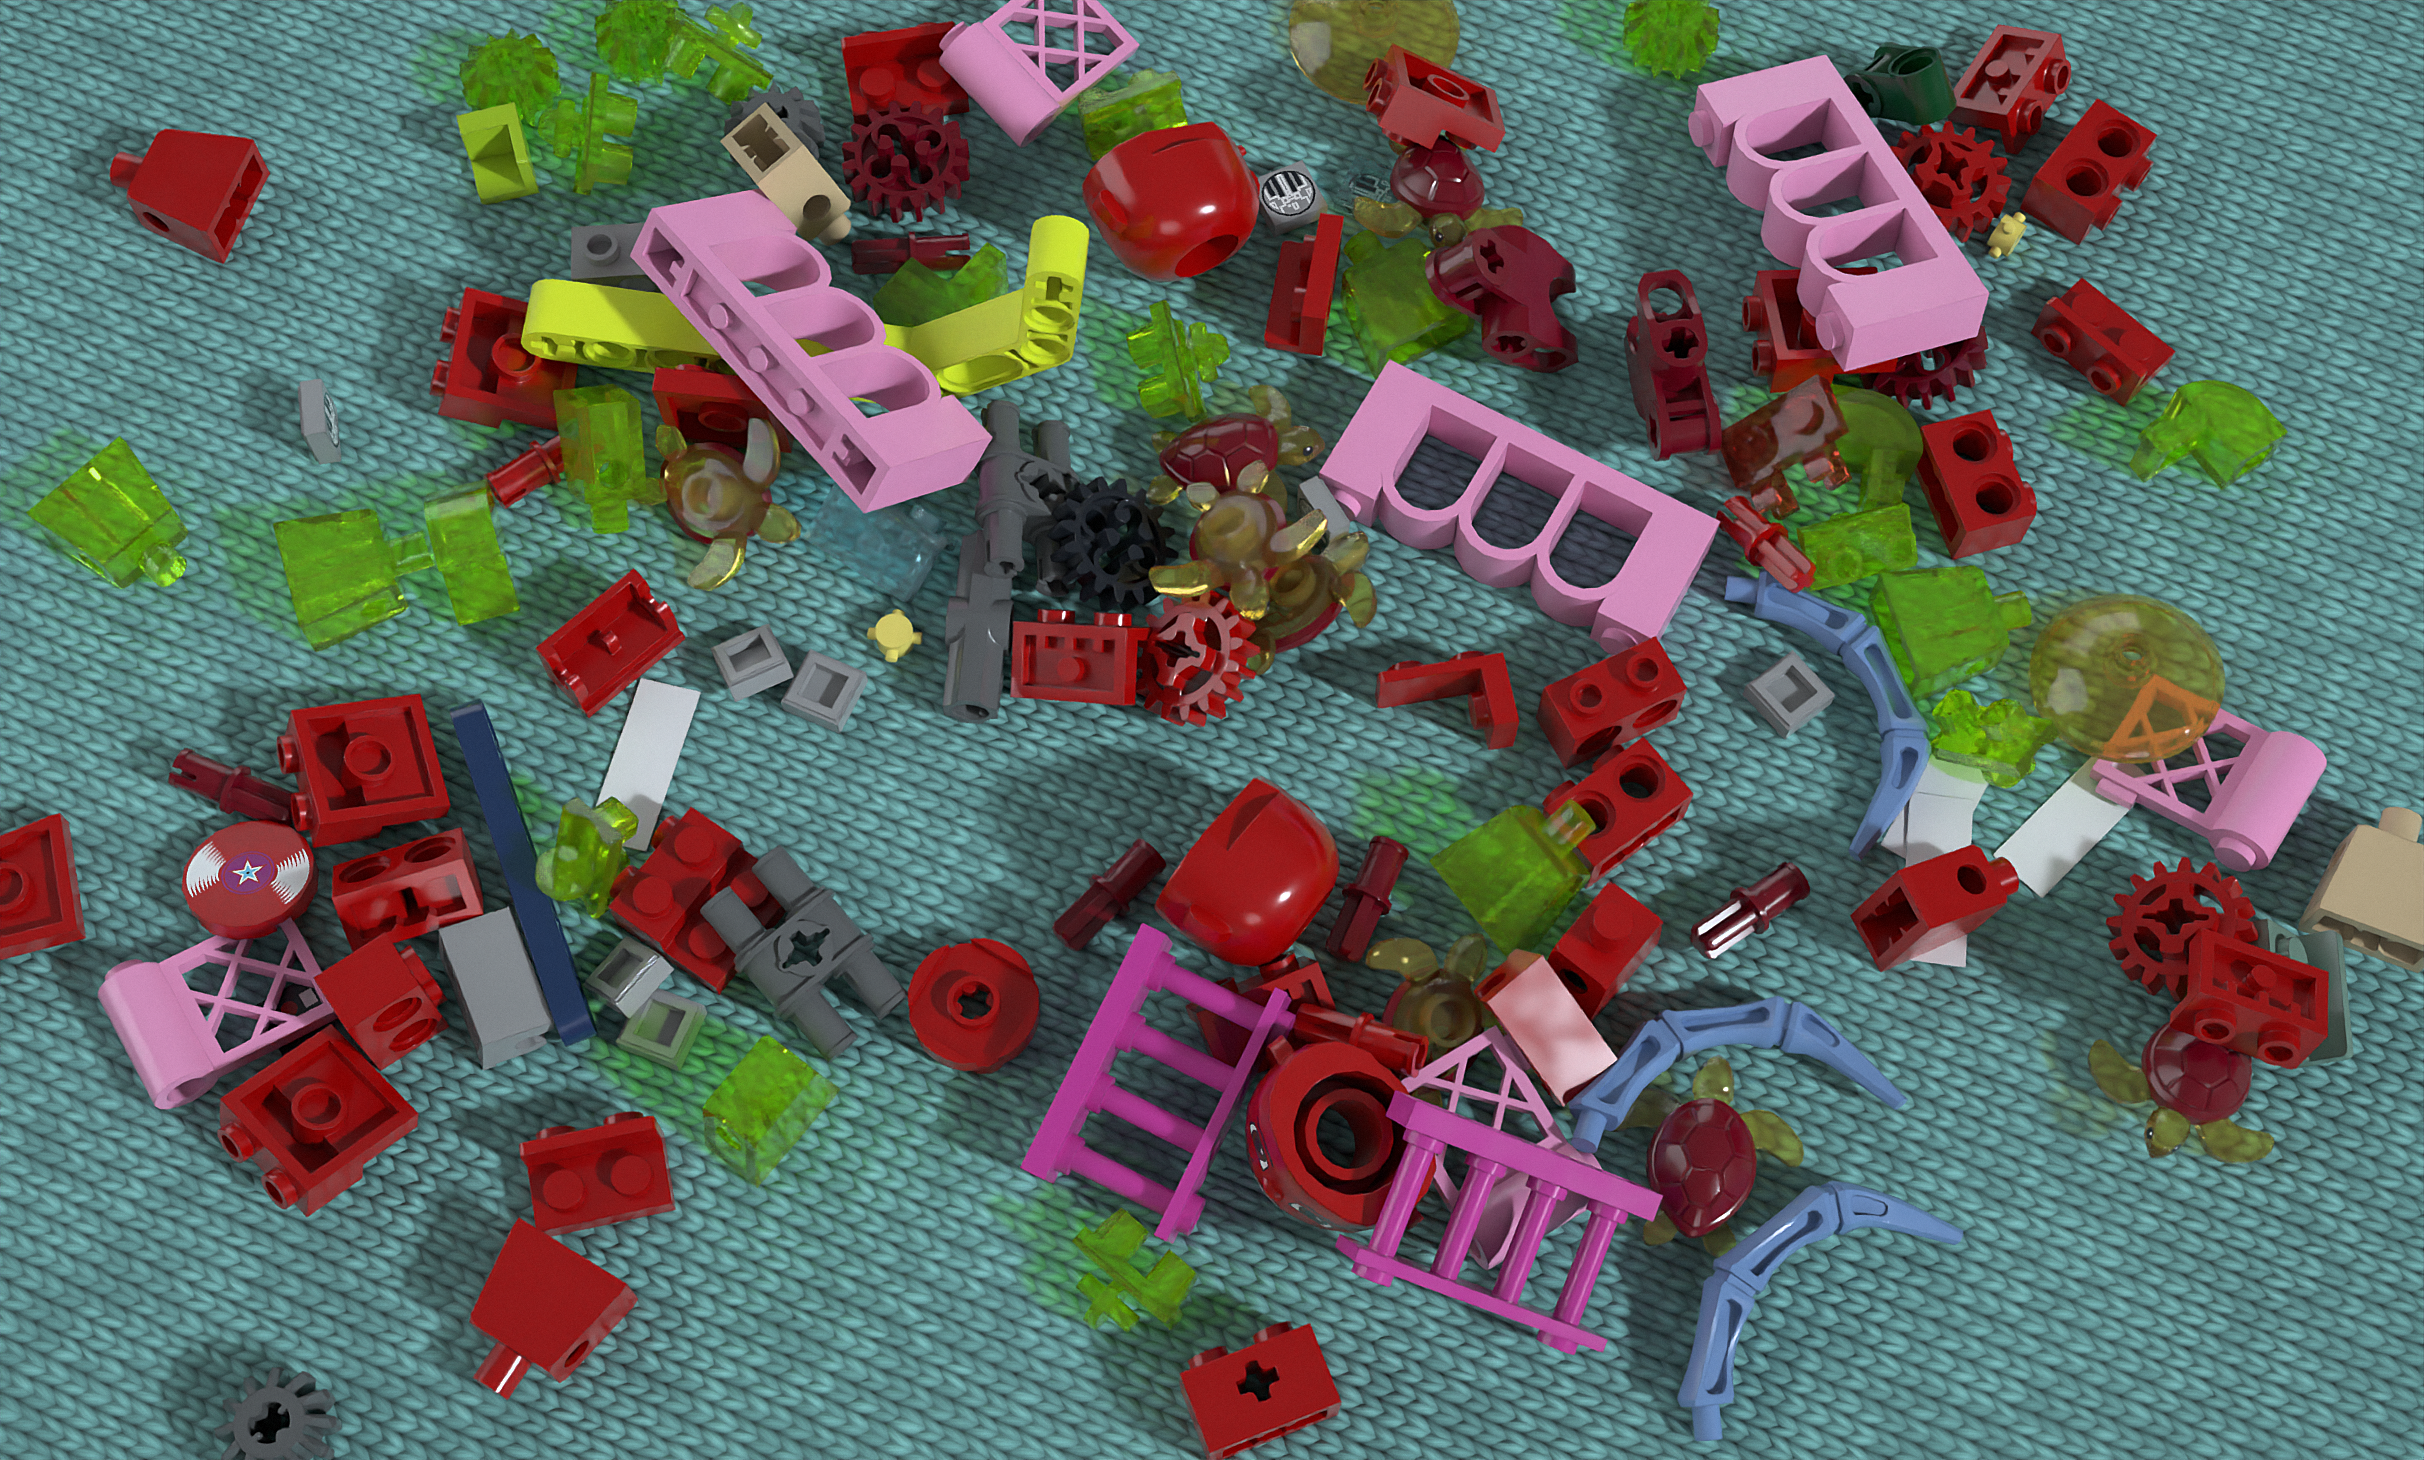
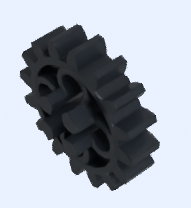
M1101 476L1095 478L1087 485L1082 483L1064 496L1065 501L1053 509L1052 515L1059 523L1047 531L1048 538L1060 543V549L1050 555L1051 561L1065 563L1068 568L1061 581L1064 585L1077 581L1082 586L1079 600L1084 603L1095 595L1098 596L1100 608L1103 612H1108L1119 605L1124 613H1128L1141 604L1144 606L1163 593L1161 587L1171 582L1175 576L1167 566L1179 558V552L1166 546V540L1176 534L1174 528L1161 527L1158 519L1164 512L1163 507L1160 505L1149 509L1144 504L1147 491L1143 488L1132 495L1128 494L1126 480L1123 478L1117 479L1108 486L1104 477ZM1126 523L1127 533L1120 537L1116 530ZM1107 552L1111 560L1100 566L1099 558Z

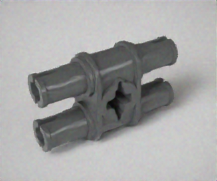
M992 401L987 404V409L983 407L980 413L982 426L992 436V439L974 468V472L979 477V502L975 506V519L983 528L985 544L983 570L987 575L998 579H1009L1016 576L1017 571L1021 572L1024 569L1022 541H1025L1035 547L1037 562L1036 590L1045 596H1064L1069 593V589L1073 590L1075 588L1076 581L1064 585L1061 581L1068 568L1065 563L1051 561L1050 555L1060 549V543L1048 538L1047 531L1059 523L1052 515L1053 509L1065 501L1064 496L1080 485V478L1071 468L1069 450L1070 428L1067 424L1058 420L1040 422L1038 428L1034 427L1031 432L1033 455L1025 453L1020 449L1019 407L1010 401Z
M778 845L763 856L752 867L751 871L788 913L784 919L786 922L777 930L774 927L767 930L730 886L724 888L700 909V913L736 954L733 960L736 965L734 969L739 974L744 972L776 1009L773 1013L777 1019L781 1018L784 1022L791 1019L826 1061L830 1063L858 1039V1036L821 994L825 989L823 984L832 976L835 979L842 976L879 1020L899 1006L908 997V993L872 952L876 946L872 942L874 939L870 933L864 935L833 899L836 893L831 888L827 889L824 885L818 888L781 845ZM823 939L815 957L816 966L813 967L804 960L797 965L792 964L786 969L794 950L792 942L797 940L800 945L805 947L812 942L817 943Z

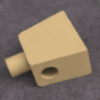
M766 102L720 140L770 201L798 228L797 232L805 241H811L818 237L824 245L830 246L840 242L849 233L851 221L844 213L849 209L851 201Z
M2388 807L2382 811L2378 828L2369 825H2357L2335 850L2300 919L2297 930L2308 934L2334 930L2342 936L2344 947L2415 973L2423 970L2424 845L2417 843L2422 825V817L2406 808Z

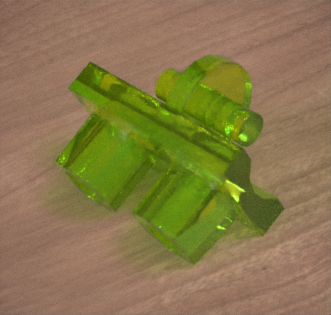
M737 2L728 12L715 4L709 6L704 19L718 27L716 33L676 8L672 9L665 20V23L672 32L665 43L659 59L668 68L689 80L706 54L718 61L720 64L705 88L729 106H732V101H743L749 92V87L753 88L756 85L765 91L774 77L770 72L763 69V64L736 47L739 42H742L754 50L762 40V34L749 27L753 10L745 3Z
M1150 67L1134 73L1127 82L1128 87L1108 94L1106 90L1096 87L1079 94V105H1077L1086 152L1092 161L1101 159L1117 145L1143 132L1188 125L1181 98V79L1174 70L1159 74Z
M591 72L588 96L582 100L581 113L575 112L576 104L572 100L561 99L558 101L557 109L548 110L539 117L538 134L544 141L553 145V154L556 157L567 158L571 155V148L577 147L572 191L574 193L590 196L595 181L626 185L631 172L633 147L603 141V133L631 138L635 127L638 100L608 92L609 75Z
M1166 300L1149 305L1152 321L1125 333L1133 362L1140 370L1161 362L1164 368V373L1138 382L1137 387L1143 408L1153 419L1182 412L1190 423L1208 418L1197 371H1199L1201 381L1204 383H1210L1218 379L1216 367L1223 364L1230 356L1227 338L1221 334L1208 333L1204 322L1191 324L1188 328L1190 338H1188L1186 325L1182 320L1172 318L1170 306Z
M1902 501L1850 514L1847 511L1834 513L1827 521L1796 528L1802 552L1816 565V571L1813 575L1816 580L1810 587H1805L1811 592L1831 586L1837 587L1856 582L1858 579L1892 570L1898 571L1913 567L1918 562L1916 538L1912 532L1909 505Z
M1954 688L1945 695L1932 711V716L1941 731L1930 744L1931 752L1935 759L1981 769L1983 778L1989 785L2007 789L2014 787L2026 775L2033 773L2036 766L2034 756L2043 745L2054 742L2060 733L2053 720L2027 715L2020 701L2002 698L1986 707L1978 705L1970 691Z
M575 797L562 806L555 848L545 851L538 858L534 874L536 885L543 893L557 901L573 900L581 897L585 903L587 913L596 920L609 910L608 906L611 904L612 899L609 896L610 888L620 872L630 865L631 861L626 851L622 848V844L636 835L639 819L615 797H609L593 809L580 798Z
M1122 1207L1102 1222L1094 1233L1085 1226L1072 1240L1087 1258L1113 1280L1106 1287L1088 1272L1078 1282L1076 1289L1092 1302L1083 1317V1322L1092 1330H1096L1110 1318L1128 1333L1140 1319V1316L1124 1303L1129 1294L1172 1331L1184 1317L1179 1306L1187 1298L1199 1276L1170 1249L1146 1277H1143L1134 1269L1128 1261L1151 1234Z

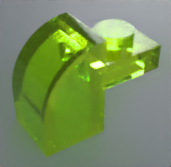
M986 242L949 283L911 257L872 298L874 310L883 324L913 328L1005 295L1009 289L1006 254Z
M2195 381L2177 388L2161 416L2141 431L2138 435L2141 444L2128 465L2144 483L2191 454L2219 488L2223 490L2268 462L2288 434V431L2269 409L2247 390L2224 381Z
M1830 384L1818 414L1812 466L1861 474L1855 527L1879 531L1889 509L1899 510L1905 481H1910L1923 453L1921 433L1910 413L1890 397L1871 390Z
M488 479L426 494L424 513L438 571H442L458 626L520 611L521 603L503 547L505 535Z

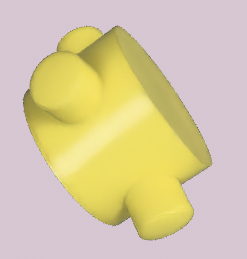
M2016 212L2013 217L2006 214L1998 223L1987 242V245L1991 247L1988 254L1992 258L1998 259L2001 254L2008 257L2017 246L2027 228L2023 224L2026 217L2022 213Z
M895 609L892 614L882 617L876 624V627H869L867 632V638L869 640H877L878 648L885 655V660L892 663L897 662L898 658L907 655L913 649L914 644L921 645L923 638L922 632L913 631L911 622L905 617V612L900 609Z

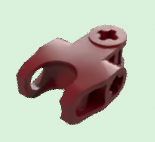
M1499 225L1490 229L1484 227L1470 232L1463 242L1452 247H1440L1429 253L1426 258L1425 272L1432 292L1445 306L1455 308L1481 323L1482 348L1489 355L1507 365L1518 366L1540 373H1555L1579 362L1577 338L1561 325L1550 304L1565 294L1577 292L1575 269L1548 241L1521 226ZM1543 348L1547 350H1554V352H1539L1535 349Z
M1678 269L1644 273L1639 281L1635 296L1637 316H1632L1627 326L1624 348L1635 407L1639 416L1646 421L1651 455L1654 461L1658 462L1669 460L1671 455L1701 451L1704 455L1718 454L1722 443L1721 418L1717 401L1711 391L1704 362L1708 350V338L1692 284ZM1659 288L1672 290L1679 295L1682 307L1676 313L1670 315L1665 312L1656 313L1651 308L1648 294ZM1638 336H1639V345H1638V343H1637V341H1636V338H1637Z

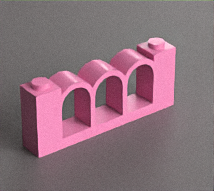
M1826 54L1698 86L1694 112H1691L1688 118L1689 133L1693 143L1697 147L1703 148L1715 168L1728 165L1725 179L1729 191L1741 203L1755 210L1765 212L1760 233L1764 246L1776 259L1790 266L1801 268L1796 290L1801 305L1816 318V333L1820 344L1825 350L1832 352L1844 372L1973 338L1978 335L1990 293ZM1820 141L1828 151L1827 153L1792 161H1778L1764 157V155ZM1856 195L1865 206L1864 209L1822 218L1798 212V210ZM1895 251L1904 265L1883 272L1860 276L1845 274L1832 268Z
M760 188L651 209L630 257L864 514L967 482L990 443L992 436L954 395L941 398L939 383L924 364L914 356L896 347L883 344L886 339L884 324L876 312L860 298L843 289L829 286L832 276L830 266L824 257L807 241L795 235L798 228L770 201ZM742 282L763 284L778 292L755 297ZM794 339L815 341L832 349L834 352L810 357ZM859 397L872 400L890 412L866 418L849 398Z
M1390 359L1319 472V479L1322 478L1350 522L1355 520L1371 528L1379 515V519L1391 536L1404 545L1420 550L1440 549L1453 543L1455 557L1464 572L1482 584L1496 588L1517 587L1530 581L1531 594L1543 612L1555 621L1570 626H1593L1590 639L1598 642L1601 648L1611 656L1654 636L1660 641L1709 553L1720 524L1719 520ZM1427 434L1483 461L1464 494L1455 504L1442 510L1427 511L1413 507L1401 498L1395 488ZM1502 471L1560 499L1540 535L1532 543L1519 549H1502L1491 546L1478 536L1472 526L1473 520ZM1578 509L1639 538L1621 571L1611 582L1598 588L1583 589L1569 585L1557 576L1550 564V557Z

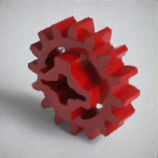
M1945 121L1941 132H1934L1929 124L1920 126L1916 137L1904 131L1900 135L1897 146H1890L1906 172L1913 163L1918 161L1919 164L1915 166L1913 174L1908 175L1947 232H1954L1961 243L1967 242L1973 228L1982 234L1987 232L1992 219L1999 218L2007 201L2005 196L2011 185V178L2003 175L2008 163L2006 157H1990L1995 142L1991 139L1981 144L1973 141L1975 136V128L1973 127L1966 129L1962 135L1955 134L1952 121ZM1981 190V197L1971 204L1970 200L1973 198L1975 191Z
M1186 588L1183 591L1181 603L1167 596L1163 599L1165 614L1160 618L1148 614L1145 618L1148 626L1153 627V631L1148 640L1138 641V647L1143 648L1142 657L1137 658V671L1142 673L1143 676L1136 682V693L1147 697L1143 706L1147 710L1160 715L1162 719L1181 727L1187 722L1200 728L1205 727L1207 714L1219 719L1226 717L1224 702L1228 698L1238 702L1244 699V695L1238 688L1241 679L1251 680L1255 678L1256 672L1246 667L1247 658L1254 657L1260 653V647L1246 640L1257 628L1254 622L1242 617L1245 611L1242 605L1208 588H1205L1202 594L1191 588Z
M2181 857L2177 871L2169 873L2161 861L2154 862L2153 872L2155 877L2149 881L2134 873L2129 877L2136 890L2134 894L2129 896L2116 893L2113 897L2115 904L2123 915L2106 918L2108 929L2113 936L2117 937L2108 943L2109 949L2117 961L2124 960L2120 967L2126 977L2131 982L2142 977V985L2147 993L2155 996L2165 984L2175 1001H2182L2188 985L2189 944L2202 928L2242 942L2256 941L2259 935L2253 922L2248 921V919L2256 914L2248 896L2240 897L2243 890L2238 880L2232 875L2221 881V874L2216 864L2208 862L2201 869L2200 873H2196L2188 857ZM2202 895L2215 901L2223 909L2224 913H2217L2215 907H2203L2200 902V896ZM2140 944H2146L2149 950L2159 951L2163 957V962L2160 963L2148 957L2141 950Z

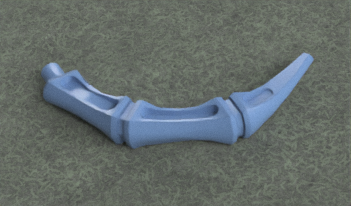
M1766 569L1759 570L1758 579L1727 575L1724 600L1755 604L1753 616L1758 619L1780 622L1798 629L1820 642L1830 653L1836 656L1841 655L1844 666L1860 678L1871 696L1878 713L1880 737L1884 741L1879 748L1883 768L1880 783L1848 850L1855 860L1861 861L1902 811L1916 789L1931 754V744L1927 740L1931 732L1930 727L1899 671L1881 628L1875 625L1870 628L1867 625V619L1862 613L1831 603L1803 589L1798 593L1789 592Z
M1774 996L1753 1002L1722 1007L1681 1011L1662 1010L1653 1020L1640 1024L1615 1055L1618 1060L1569 1102L1570 1113L1578 1120L1571 1144L1579 1151L1595 1153L1604 1129L1610 1132L1615 1130L1623 1121L1631 1105L1642 1090L1659 1074L1669 1069L1675 1062L1687 1060L1701 1050L1721 1045L1747 1044L1762 1049H1771L1773 1045L1779 1046L1778 1049L1785 1053L1804 1054L1828 1064L1894 1110L1902 1107L1908 1099L1838 1030L1799 1001H1792L1791 1004L1784 1003V998Z
M1829 1181L1821 1185V1187L1811 1185L1764 1225L1727 1253L1715 1259L1712 1270L1715 1271L1714 1275L1709 1276L1703 1282L1694 1343L1687 1370L1677 1396L1680 1407H1691L1695 1440L1712 1441L1723 1438L1719 1404L1732 1403L1734 1398L1733 1368L1736 1347L1743 1325L1753 1309L1755 1302L1753 1296L1765 1290L1773 1271L1786 1258L1804 1245L1832 1236L1833 1233L1844 1235L1858 1228H1882L1956 1245L1961 1241L1963 1230L1900 1198L1876 1189L1849 1182Z

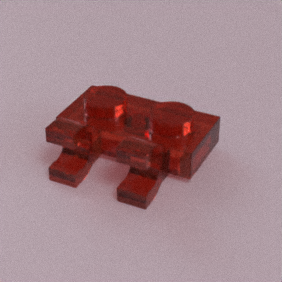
M1818 374L1722 431L1720 450L1735 487L1745 492L1750 491L1757 512L1764 514L1771 510L1774 519L1778 521L1800 510L1796 497L1789 487L1783 471L1801 460L1809 481L1816 484L1823 480L1826 489L1830 491L1852 480L1849 469L1835 444V440L1846 435L1850 430L1828 379Z

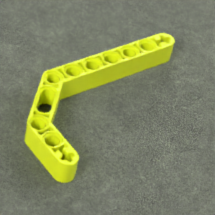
M1050 215L1039 218L1034 222L1031 229L1024 288L913 328L884 324L886 339L883 344L896 347L914 356L924 364L938 381L942 395L941 398L954 395L957 399L1070 361L1074 351L1084 287L1090 236L1088 228L1082 222L1063 215ZM558 279L539 280L532 285L521 344L524 349L533 355L555 361L655 374L656 367L675 369L676 366L681 364H693L715 370L721 374L737 376V373L665 294ZM794 339L810 357L834 352L832 349L815 341ZM859 397L849 398L850 400L876 403L872 400H867Z

